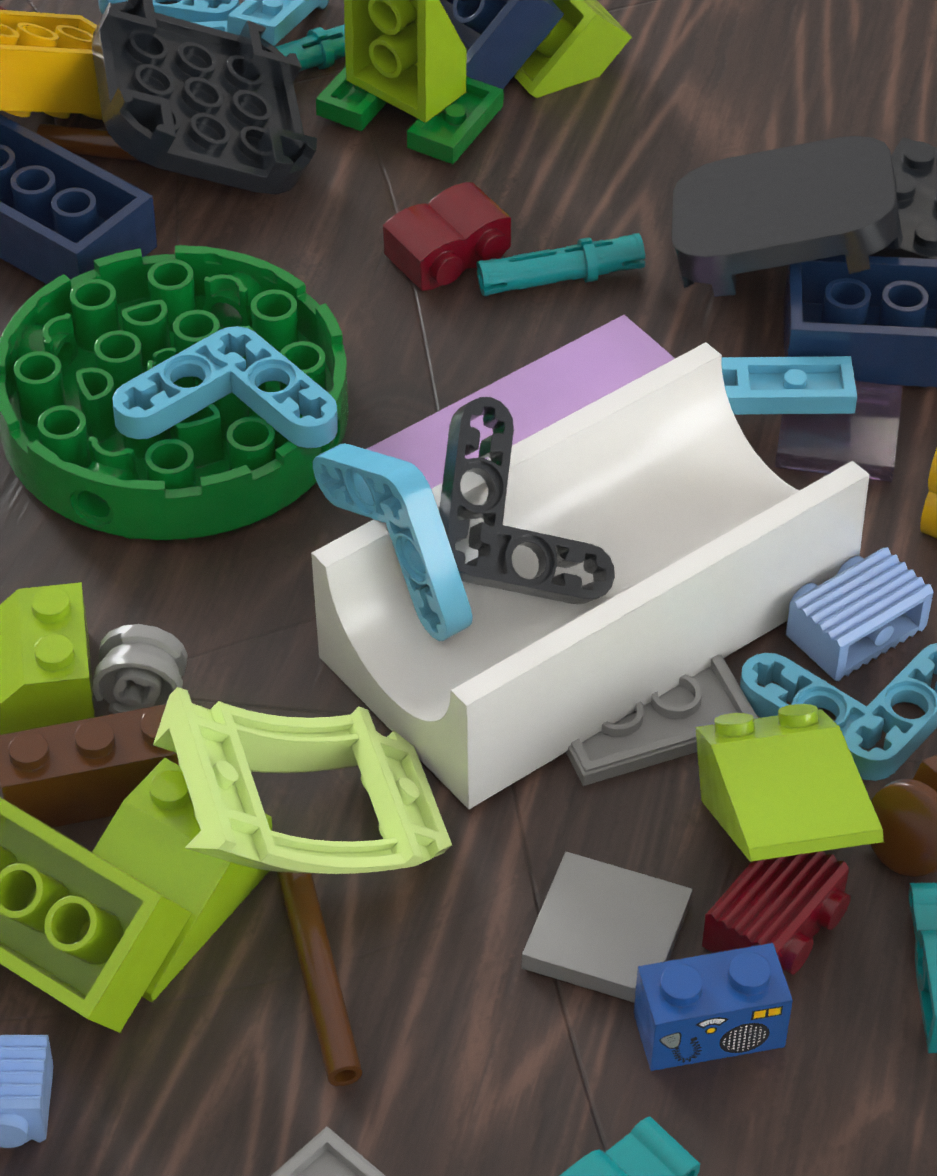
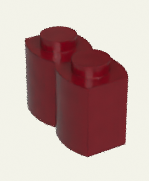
M473 182L459 183L442 191L428 204L413 205L392 216L383 225L384 254L421 291L433 290L454 282L466 268H477V261L500 259L511 247V217Z

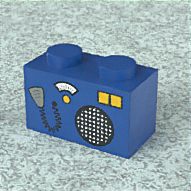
M770 943L638 966L633 1014L650 1071L785 1047L793 999L774 944Z

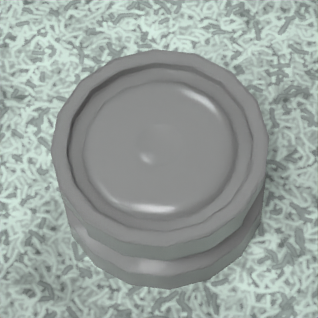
M142 624L123 625L109 631L101 640L98 658L100 663L96 666L92 691L96 700L101 701L104 698L110 703L108 711L114 714L167 704L169 695L177 687L182 688L183 685L181 677L185 674L188 657L185 647L173 634L154 626Z

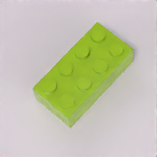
M0 797V964L83 1017L120 1033L192 912Z

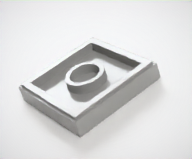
M565 851L522 953L521 968L635 1002L638 966L670 960L691 905L693 889Z

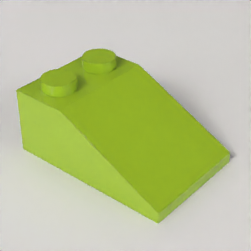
M344 0L347 81L425 123L466 93L467 50L440 0Z
M793 704L781 707L776 716L755 719L753 715L747 713H728L714 719L715 724L695 727L701 801L750 862L884 842L882 826L840 726L822 709L818 710L816 706L810 704Z
M164 758L124 799L92 851L94 854L192 912L142 996L150 1002H153L269 872V870L236 864L185 848L201 829L195 817V810L183 772L179 765L167 758ZM265 813L269 828L272 831V817Z

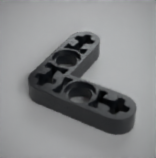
M479 397L460 407L453 414L449 425L439 513L461 580L463 582L570 604H585L606 595L613 585L615 572L610 556L602 548L585 542L503 525L514 433L513 418L509 409L501 401L492 397ZM483 415L484 426L492 428L493 434L483 439L479 448L480 431L471 427L470 421ZM479 449L478 458H465V455L467 456ZM466 472H474L485 480L488 487V496L483 505H474L464 498L460 482ZM457 516L464 518L465 520H458ZM470 519H484V523L481 522L470 527L469 532ZM469 534V547L478 550V557L465 564V553L456 550L455 543L467 538ZM518 545L530 548L538 558L539 568L533 579L523 578L514 570L512 554ZM584 561V571L593 574V582L582 586V579L577 575L568 573L554 575L557 567L570 568Z

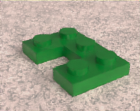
M345 66L317 96L316 115L362 131L388 102L347 81ZM466 76L465 94L425 123L417 119L408 129L407 148L454 164L503 107L504 89Z

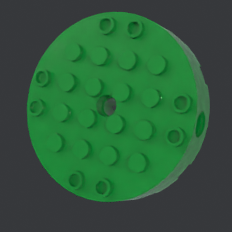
M175 245V254L142 257L141 248L105 256L93 260L94 269L78 275L71 280L63 274L42 287L22 305L4 329L0 338V435L6 458L18 479L39 501L73 522L94 530L123 536L128 539L174 540L210 536L250 525L278 512L307 492L317 482L313 471L314 458L342 444L348 420L347 359L343 345V334L335 316L326 303L319 305L306 293V284L282 268L247 254L205 246ZM239 326L256 332L335 399L337 404L338 432L335 438L321 447L304 448L287 440L232 392L164 432L148 439L129 438L118 431L115 426L112 397L115 391L124 383L221 329ZM193 376L183 377L173 384L182 388H190L200 385L203 380ZM267 381L258 386L259 389L265 392H278L287 387L285 383L280 381Z

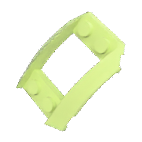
M179 687L169 695L153 745L177 753L179 766L187 784L195 810V817L201 831L185 847L186 849L236 864L269 871L355 874L414 867L443 854L452 846L415 747L394 730L387 737L378 733L368 709L358 706L350 715L334 717H285L253 712L220 701L211 709L193 704L188 690ZM359 766L361 782L370 796L379 821V831L383 839L355 842L324 841L271 831L251 772L298 773Z

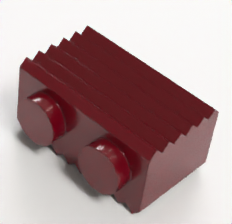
M824 851L752 861L705 914L702 947L712 953L773 943L783 972L785 970L794 975L804 965L814 944L813 936L818 934L821 926L828 930L835 928L849 906L851 896L845 893L849 872L848 865L845 861H837L833 854L826 855Z

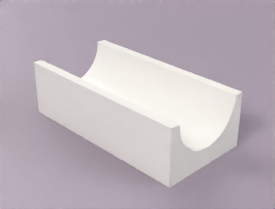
M705 342L512 445L503 525L585 542L602 548L610 556L615 572L613 585L606 595L585 604H570L462 581L472 611V624L444 641H438L426 631L418 618L386 523L373 519L311 553L319 658L391 731L394 730L412 744L423 764L468 809H471L567 752L568 746L578 738L582 743L602 731L603 723L608 721L614 724L635 711L638 702L641 701L643 706L651 702L653 693L658 691V696H661L679 685V678L686 674L693 677L711 666V658L719 654L725 658L788 620L790 601L801 587L808 583H816L817 585L824 583L836 576L846 561L854 556H860L869 474L854 461H851L802 490L795 489L779 478L757 455L743 434L726 394L722 375V355ZM466 472L460 482L464 498L474 505H483L488 496V487L485 480L474 472ZM442 483L431 489L438 510L440 507ZM457 516L458 520H465L464 518ZM470 519L469 532L470 527L481 522L484 523V519ZM469 534L467 538L455 543L456 550L465 553V564L478 557V550L469 547ZM518 545L514 549L512 554L514 570L523 578L533 579L539 568L536 554L524 545ZM584 561L570 568L557 567L554 575L557 576L561 573L577 575L582 579V586L593 582V574L584 571Z

